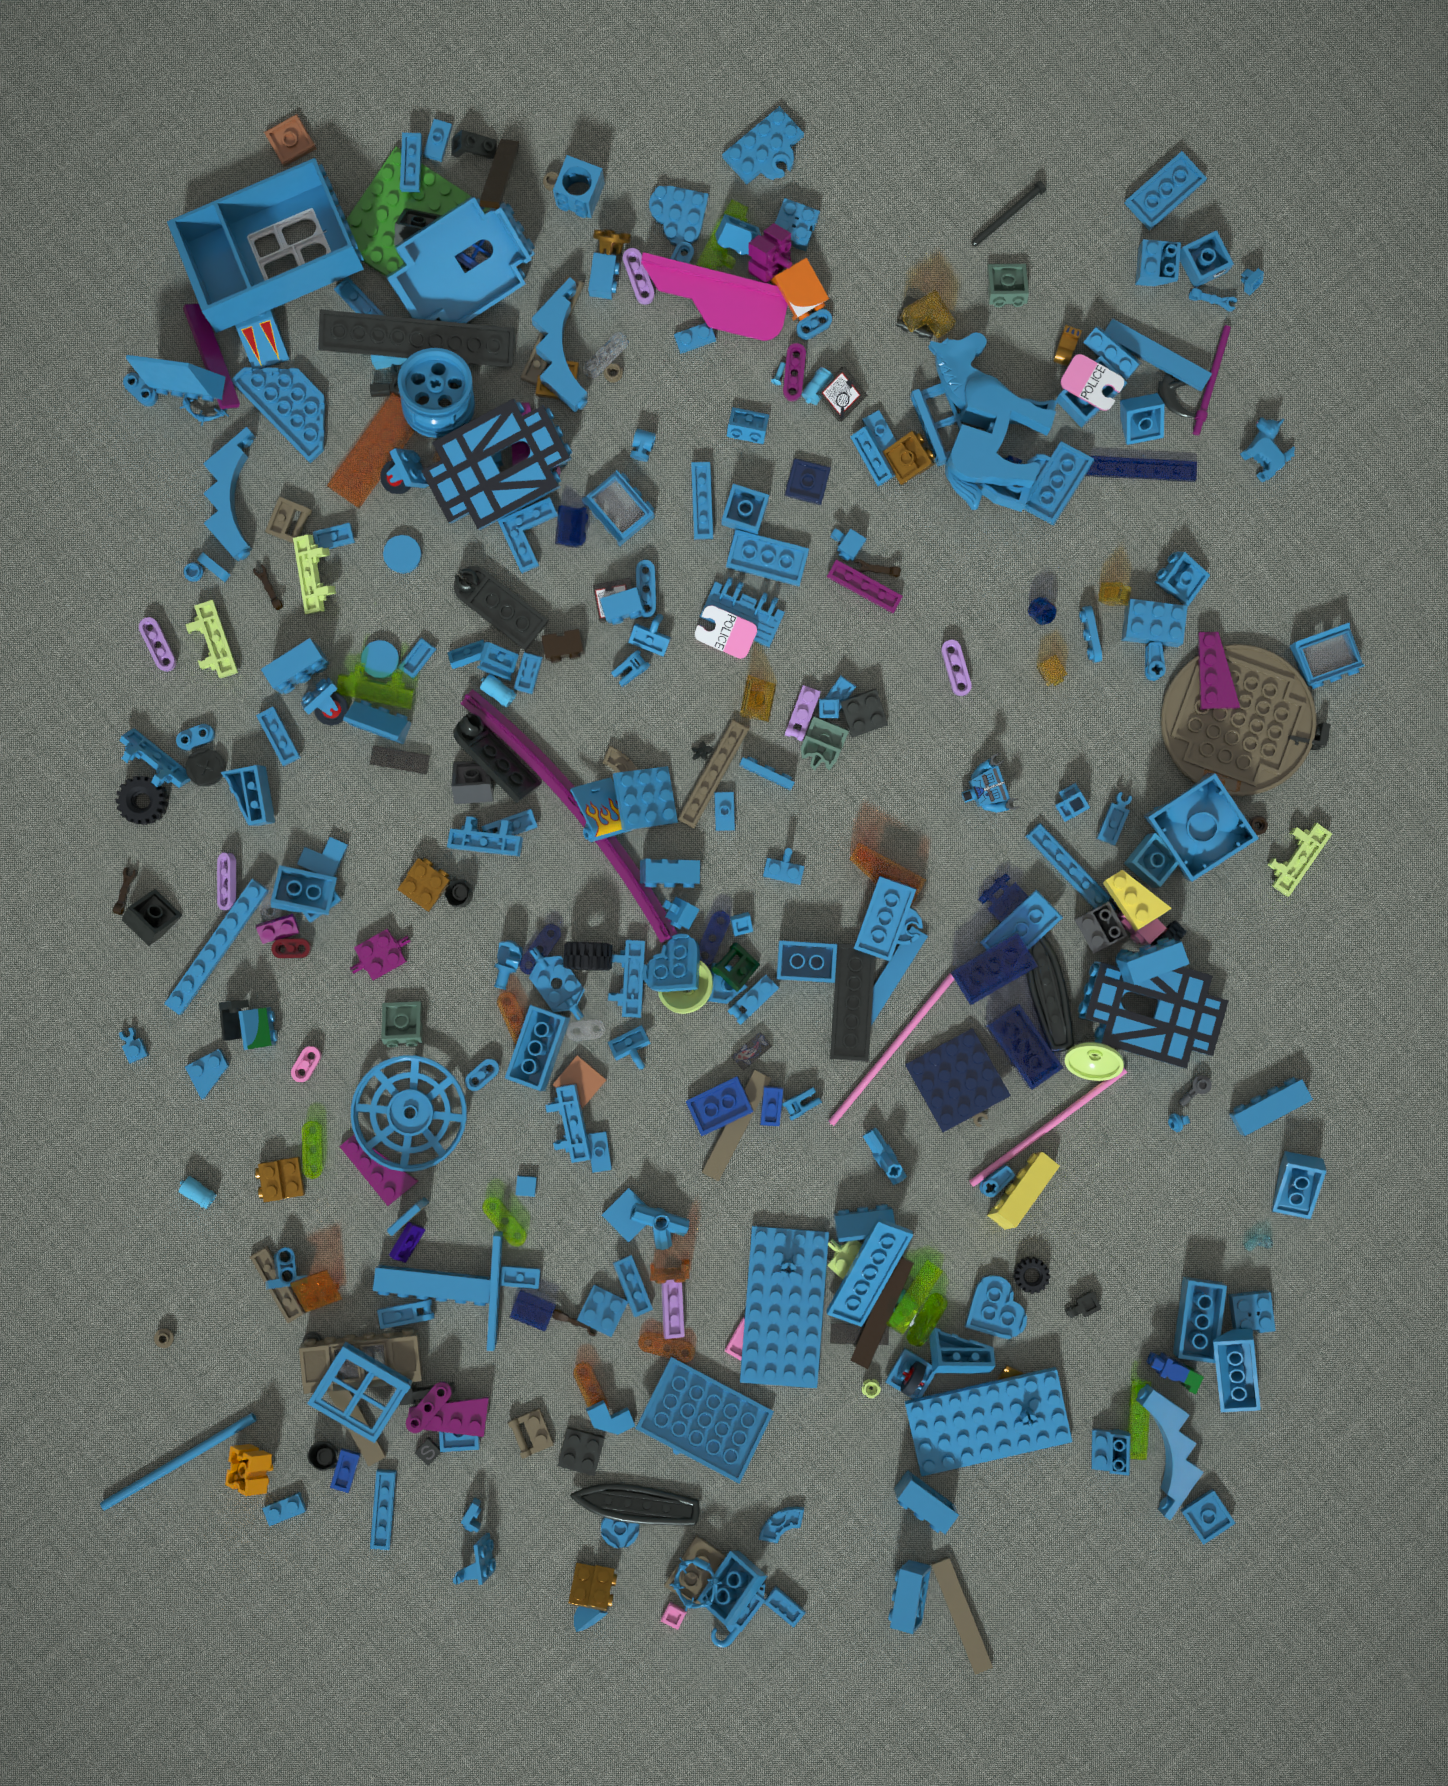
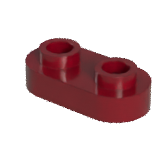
M278 939L272 944L271 950L277 958H305L311 953V944L306 939ZM282 945L286 947L285 952L280 951ZM300 945H304L305 950L303 952H300L299 950Z

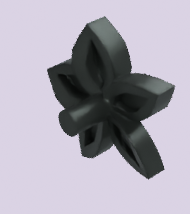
M702 741L699 744V748H691L695 753L692 759L696 760L701 756L703 760H707V754L713 751V747L706 746L705 742Z

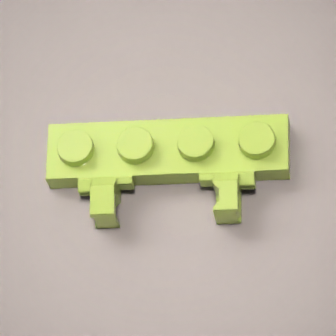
M313 535L295 537L293 542L305 614L325 611L323 601L327 600L326 595L336 594L335 586L323 587V583H320L317 565L320 562L319 557L330 555L329 548H318V544L314 545Z
M210 600L195 605L197 617L194 618L195 622L186 624V628L189 634L195 630L204 634L210 650L208 653L209 657L205 658L204 661L198 660L200 668L203 670L211 667L212 670L217 671L220 679L239 673L214 601Z
M1314 823L1310 830L1304 829V831L1298 827H1293L1289 834H1293L1295 839L1299 841L1297 842L1298 848L1288 862L1284 861L1283 864L1276 862V859L1272 858L1267 864L1275 870L1274 875L1277 877L1271 886L1286 897L1291 895L1332 835L1331 832L1318 823Z

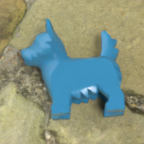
M1260 417L1256 423L1259 433L1248 448L1240 453L1245 461L1253 457L1257 464L1260 463L1263 466V472H1259L1256 475L1261 482H1265L1273 477L1276 471L1283 468L1285 462L1290 461L1291 457L1295 456L1294 446L1285 453H1282L1274 442V438L1278 434L1284 418L1275 421L1274 419L1265 420Z

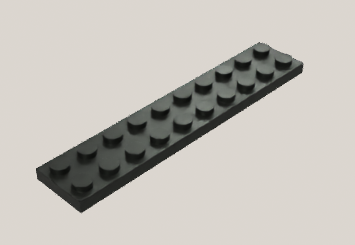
M322 309L319 311L318 350L409 358L414 353L423 349L442 348L456 353L467 364L512 368L514 328Z

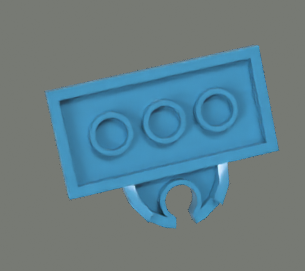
M779 106L722 154V158L746 185L760 173L771 180L782 178L785 176L784 171L776 165L784 162L787 165V170H792L794 154L791 147L804 137V133Z
M1062 441L1051 457L1044 454H1036V456L1027 461V464L1036 462L1040 466L1035 482L1030 489L1024 510L1053 526L1094 462V458Z
M879 876L854 949L891 961L896 944L908 945L917 940L920 934L917 932L910 933L907 930V926L911 923L923 929L921 916L915 909L910 907L916 888Z

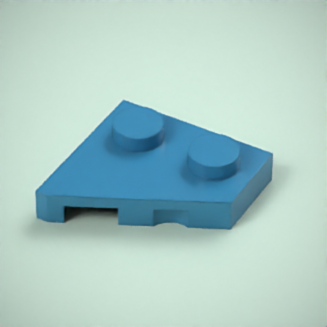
M218 1049L185 1066L201 1100L208 1096L212 1087L216 1085L221 1075L225 1073L230 1065L222 1050Z

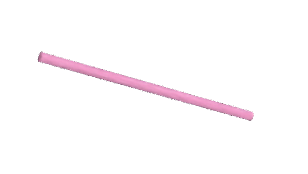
M949 973L828 1120L833 1126L955 980L951 973Z
M1125 1068L1117 1077L1102 1081L969 1180L970 1184L973 1187L1081 1108L1127 1073Z

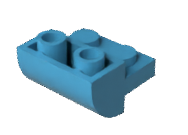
M1093 1429L1092 1469L1129 1476L1131 1434L1119 1429H1114L1113 1431Z

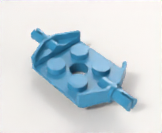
M536 947L533 948L534 951L531 949L529 952L535 958L536 964L529 975V979L553 1012L570 1010L577 1021L580 1020V1017L583 1018L584 1015L578 1008V1003L585 989L571 969L563 967L564 959L561 955L544 957ZM560 978L562 980L561 987L553 988L551 986L552 979Z

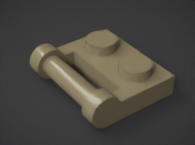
M279 497L265 532L294 545L293 538L300 537L307 517L311 515L312 510ZM296 511H299L301 514L292 536L287 535Z
M540 1408L507 1422L509 1428L513 1430L521 1450L520 1455L522 1459L554 1446V1441ZM524 1422L533 1445L532 1447H527L519 1424Z

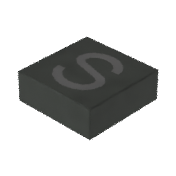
M428 1437L414 1453L429 1466L441 1452L440 1448Z

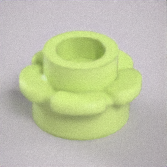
M875 1379L865 1380L861 1388L862 1393L867 1395L868 1398H874L881 1391L879 1382Z

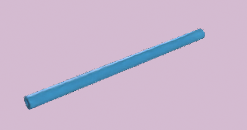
M254 1413L245 1416L100 1502L101 1508L104 1511L243 1430L257 1421Z

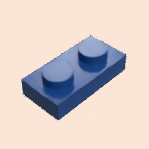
M763 1087L760 1125L780 1127L783 1087Z
M344 1448L341 1449L330 1488L346 1493L350 1492L361 1453Z

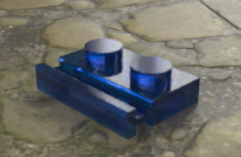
M520 1290L510 1318L545 1332L556 1304Z

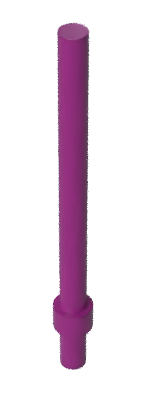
M1227 325L1223 327L1210 371L1212 375L1207 382L1200 409L1196 412V422L1192 434L1197 436L1200 435L1203 422H1206L1208 416V405L1231 327Z

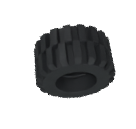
M599 942L564 943L563 967L575 970L608 971L612 969L613 945Z

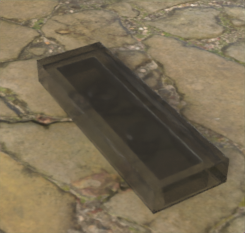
M373 746L370 765L427 775L430 756Z
M831 1323L830 1343L858 1344L866 1324L860 1327L852 1323ZM887 1325L879 1345H888L889 1325Z

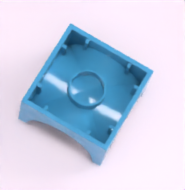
M1207 773L1195 785L1173 800L1143 815L1173 855L1185 879L1191 882L1259 839L1215 773Z

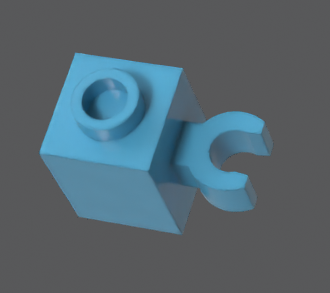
M835 528L830 536L835 541L841 543L837 552L846 561L851 560L853 562L866 542V538L853 529H850L847 535H844Z
M675 897L673 903L665 900L662 906L668 909L665 917L672 920L670 924L678 929H681L683 926L689 930L700 910L678 897Z

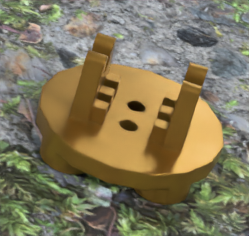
M604 229V231L594 230L593 238L599 240L600 253H605L606 249L607 255L614 253L615 248L616 254H621L623 243L631 242V234L628 233L617 234L615 231Z

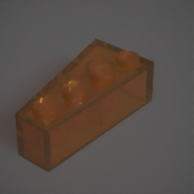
M859 841L849 857V860L875 884H877L879 876L916 888L910 907H912L926 882V878Z

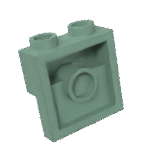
M988 264L989 305L994 304L995 307H1002L1005 304H1013L1015 307H1021L1027 304L1029 288L1026 264Z
M421 1001L382 1003L381 1040L383 1044H387V1047L395 1048L398 1047V1044L406 1043V1046L415 1047L418 1043H422Z

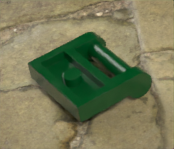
M734 942L723 959L713 966L712 971L714 974L721 976L738 992L760 964L740 944ZM738 955L740 959L731 970L725 969L732 958Z

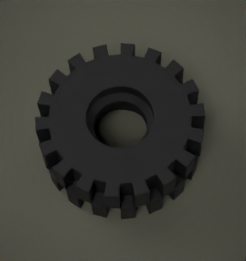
M134 776L133 779L128 778L125 780L126 784L119 786L122 789L116 793V795H119V798L115 799V803L119 804L116 808L118 811H121L120 815L126 818L127 821L141 825L156 823L155 820L162 818L161 814L166 813L167 810H164L165 806L168 807L169 805L166 802V799H169L168 794H165L166 789L161 785L156 787L151 783V778ZM142 793L147 794L150 798V803L145 808H139L136 804L137 796Z

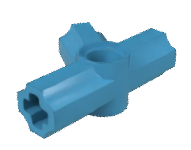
M875 1127L862 1135L873 1152L872 1155L880 1168H883L891 1183L895 1185L903 1181L907 1175L898 1162L895 1153L889 1144H886L878 1129Z
M635 1203L630 1214V1220L652 1226L656 1249H669L672 1246L671 1233L684 1236L689 1229V1219L667 1213L662 1208H652ZM659 1217H664L661 1222H656Z

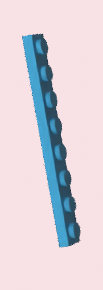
M251 879L164 1003L178 1015L184 1013L269 892L266 887L255 879Z

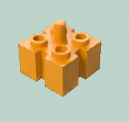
M252 1444L230 1446L228 1462L231 1465L230 1469H227L225 1485L232 1489H238V1492L245 1496L266 1494L269 1484V1477L266 1473L273 1470L272 1454L264 1450L259 1451V1448Z

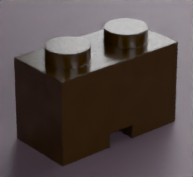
M579 629L564 631V636H557L556 633L541 636L545 658L547 661H551V663L561 662L562 658L568 657L570 660L578 659L584 654Z

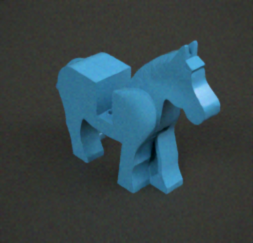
M972 333L961 340H949L947 338L942 343L930 341L928 348L935 356L939 378L949 398L961 410V421L987 429L985 432L962 424L945 464V474L955 492L966 501L971 510L979 508L983 495L995 504L1022 512L1030 489L1035 482L1040 464L1036 462L1029 464L1012 463L1003 459L997 454V451L1004 440L1009 424H1022L1047 436L1056 414L1054 410L1057 401L1039 402L1032 399L1019 398L997 378L973 368L971 364L974 358L982 354L987 343L985 336L981 333Z

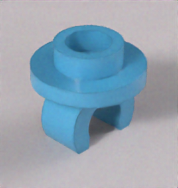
M1176 1113L1170 1114L1168 1120L1170 1128L1175 1132L1182 1131L1183 1125L1190 1123L1188 1115L1179 1116Z

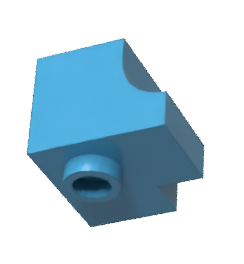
M1076 783L1059 792L1063 801L1055 805L1064 822L1090 808Z

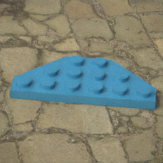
M244 367L231 379L232 383L309 463H312L324 451L325 396L298 368L253 369L252 367Z

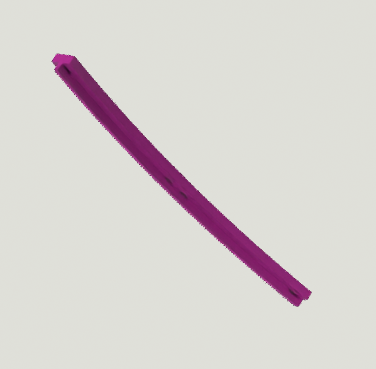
M473 689L466 694L460 704L471 713L478 715L487 727L512 748L553 790L584 827L586 820L580 813L581 810L570 791L575 786L524 733ZM612 836L595 841L630 890L660 942L663 943L672 938L673 935L678 934L674 926L670 924V919L665 917L666 912L651 887H645L644 883H640L639 869L617 838Z

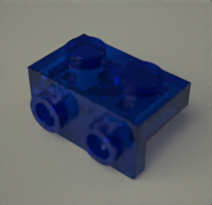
M563 505L558 507L555 544L578 548L585 543L586 533L584 531L588 521L587 508L582 507L578 509Z

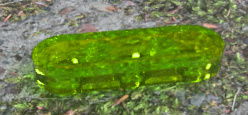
M314 1120L306 1122L302 1127L303 1173L309 1179L320 1177L324 1170L323 1130L321 1124ZM311 1127L316 1129L314 1134L310 1132ZM311 1146L316 1147L315 1153L311 1152ZM312 1165H315L317 1167L316 1172H313L311 1170Z
M494 1196L487 1198L482 1205L486 1216L503 1233L504 1238L509 1244L515 1247L523 1245L527 1239L525 1229L499 1198ZM490 1203H495L496 1209H491ZM502 1218H507L508 1224H503ZM514 1233H520L521 1238L516 1239Z
M933 1293L925 1302L914 1321L915 1323L907 1332V1341L911 1345L920 1347L927 1341L947 1307V1299L944 1295Z

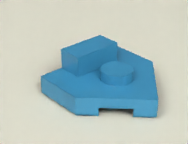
M712 963L713 990L708 1001L727 1004L736 995L744 991L747 986L744 984L736 992L721 976L714 974L712 968L716 963ZM727 965L725 969L730 971L733 966Z

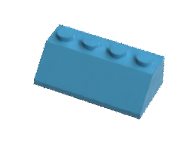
M530 1005L505 1079L538 1091H546L570 1018Z
M1252 1328L1232 1329L1213 1340L1221 1412L1259 1411L1261 1407Z

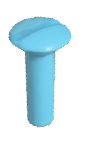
M780 363L775 378L771 379L773 384L781 385L780 378L784 371L785 363Z

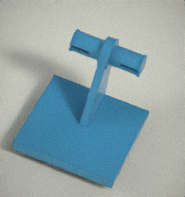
M486 1533L474 1544L476 1562L457 1571L453 1578L454 1584H460L465 1580L478 1579V1585H482L495 1572L496 1561L493 1559L492 1554L494 1544L490 1538V1533Z

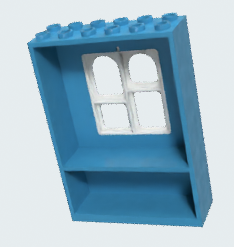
M315 158L167 221L200 308L215 333L364 270L361 261H364L358 249L347 220H345L346 218L339 205L338 198L335 192L332 191V184L328 176L324 177L327 175L322 164L318 165ZM302 220H311L316 224V230L312 236L292 245L287 244L282 233L285 227ZM269 234H275L280 249L260 257L254 242ZM312 244H321L326 248V255L305 263L301 254L303 248ZM289 254L294 255L298 267L268 279L264 269L266 264Z

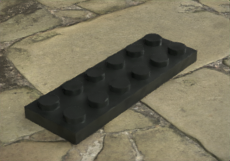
M837 944L830 1059L869 1062L875 956L854 949L855 945Z

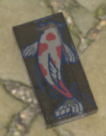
M759 1032L731 1057L744 1071L768 1051L772 1045Z

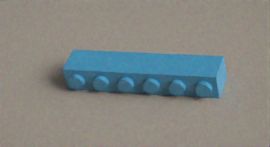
M378 1265L375 1268L373 1291H377L379 1295L396 1293L398 1297L404 1298L414 1295L417 1299L422 1300L433 1297L436 1298V1301L446 1302L447 1299H451L459 1304H466V1301L474 1302V1305L485 1306L486 1303L489 1304L491 1277Z

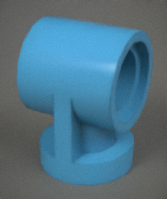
M637 428L632 447H635L636 450L631 451L630 457L648 462L649 456L646 453L647 451H652L656 434Z

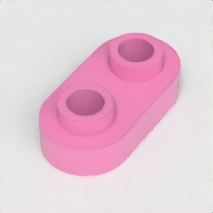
M309 1046L301 1052L291 1070V1076L295 1081L305 1082L313 1074L322 1057L321 1051L317 1047ZM310 1052H313L315 1054L314 1059H310ZM300 1069L305 1070L304 1076L299 1074Z

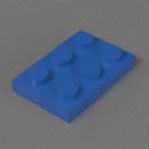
M738 1076L686 1101L701 1136L707 1135L754 1112Z

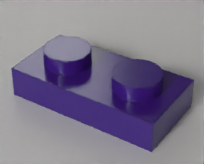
M408 1222L389 1256L392 1259L406 1263L426 1229L420 1225Z

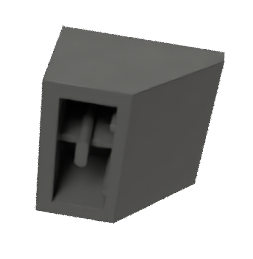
M1110 902L1093 908L1075 918V922L1093 954L1128 936Z

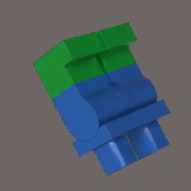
M1150 1352L1146 1361L1161 1377L1165 1379L1168 1377L1172 1381H1181V1384L1189 1392L1196 1395L1204 1378L1196 1369L1170 1358L1163 1352H1161L1160 1356Z

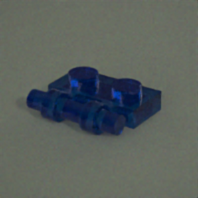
M1006 873L994 880L995 883L988 890L985 889L978 898L982 905L987 900L992 903L987 910L999 923L1028 897L1016 883H1013L1010 887L1006 884L1011 879ZM1001 888L1004 893L996 899L994 894Z

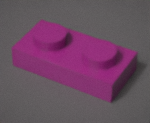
M294 914L256 924L262 944L299 934L300 932Z

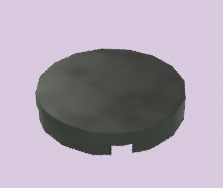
M203 748L190 754L185 768L187 776L193 783L198 786L208 787L215 785L222 779L221 772L225 771V764L219 753Z

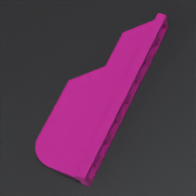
M643 252L641 265L644 266L657 290L692 299L709 328L761 341L772 340L781 332L788 304L778 286Z

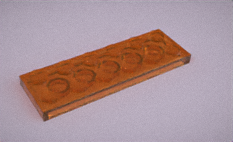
M393 393L327 485L328 488L358 509H360L379 482L383 466L388 461L393 460L389 452L394 448L402 449L415 431L404 417L399 397Z

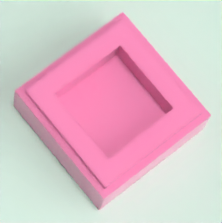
M669 1601L662 1615L661 1622L678 1630L687 1611Z

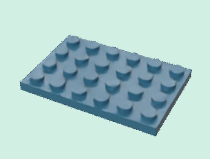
M670 1357L635 1429L740 1484L774 1411Z

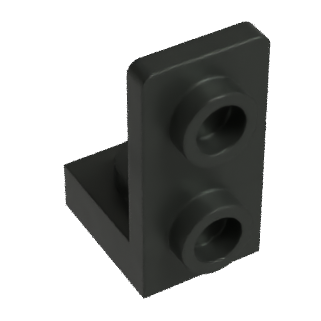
M461 130L452 137L451 156L459 158L465 152H470L494 159L496 140Z
M1323 722L1318 724L1314 737L1316 740L1312 741L1310 750L1319 751L1320 748L1327 746L1330 723ZM1288 736V740L1295 741V745H1298L1299 742L1309 743L1310 741L1307 738Z
M248 1000L219 1003L223 1041L241 1039L238 1011H241V1008L249 1007Z

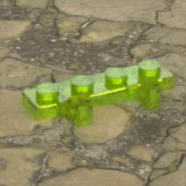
M731 199L724 214L748 223L745 217L748 207ZM723 216L700 255L696 266L716 270L717 266L722 267V265L730 269L734 267L736 259L727 254V248L721 247L717 243L715 236Z
M357 662L354 672L351 671L350 675L341 673L338 675L336 692L341 695L407 709L413 707L415 689L405 687V682H401L403 671L394 670L392 680L383 683L369 680L368 676H364L365 663Z

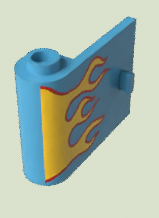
M611 777L570 789L586 820L583 835L589 842L632 831H622L615 786Z

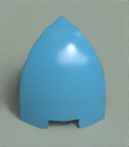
M578 1606L574 1614L576 1632L591 1627L606 1616L608 1612Z

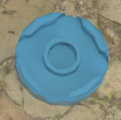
M398 535L388 540L384 546L383 557L391 570L405 574L412 572L418 567L422 553L416 540L410 536Z
M377 640L369 643L364 648L361 654V663L363 669L374 678L384 679L392 676L396 669H398L400 656L397 649L391 643Z
M603 1518L601 1534L608 1545L614 1548H625L635 1542L639 1535L640 1525Z

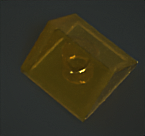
M748 675L740 717L769 722L776 684Z

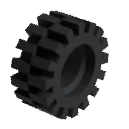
M1036 1257L1021 1259V1262L1016 1264L1017 1267L1013 1271L1016 1284L1024 1292H1029L1030 1294H1034V1292L1040 1293L1042 1289L1045 1290V1286L1049 1284L1048 1280L1050 1279V1271L1047 1265ZM1029 1268L1037 1269L1039 1272L1037 1281H1026V1270Z

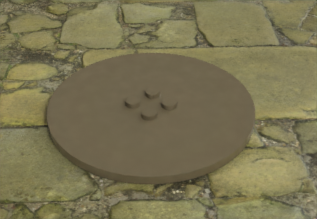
M1244 644L1224 645V653L1240 708L1200 709L1198 656H1196L1176 674L1168 686L1161 707V734L1171 760L1185 777L1196 784L1207 773H1215L1230 796H1252L1282 784L1303 764L1310 752L1312 741L1315 737L1316 710L1313 697L1305 680L1285 659L1257 646ZM1288 736L1307 738L1310 741L1309 743L1299 742L1298 745H1295V741L1288 740Z

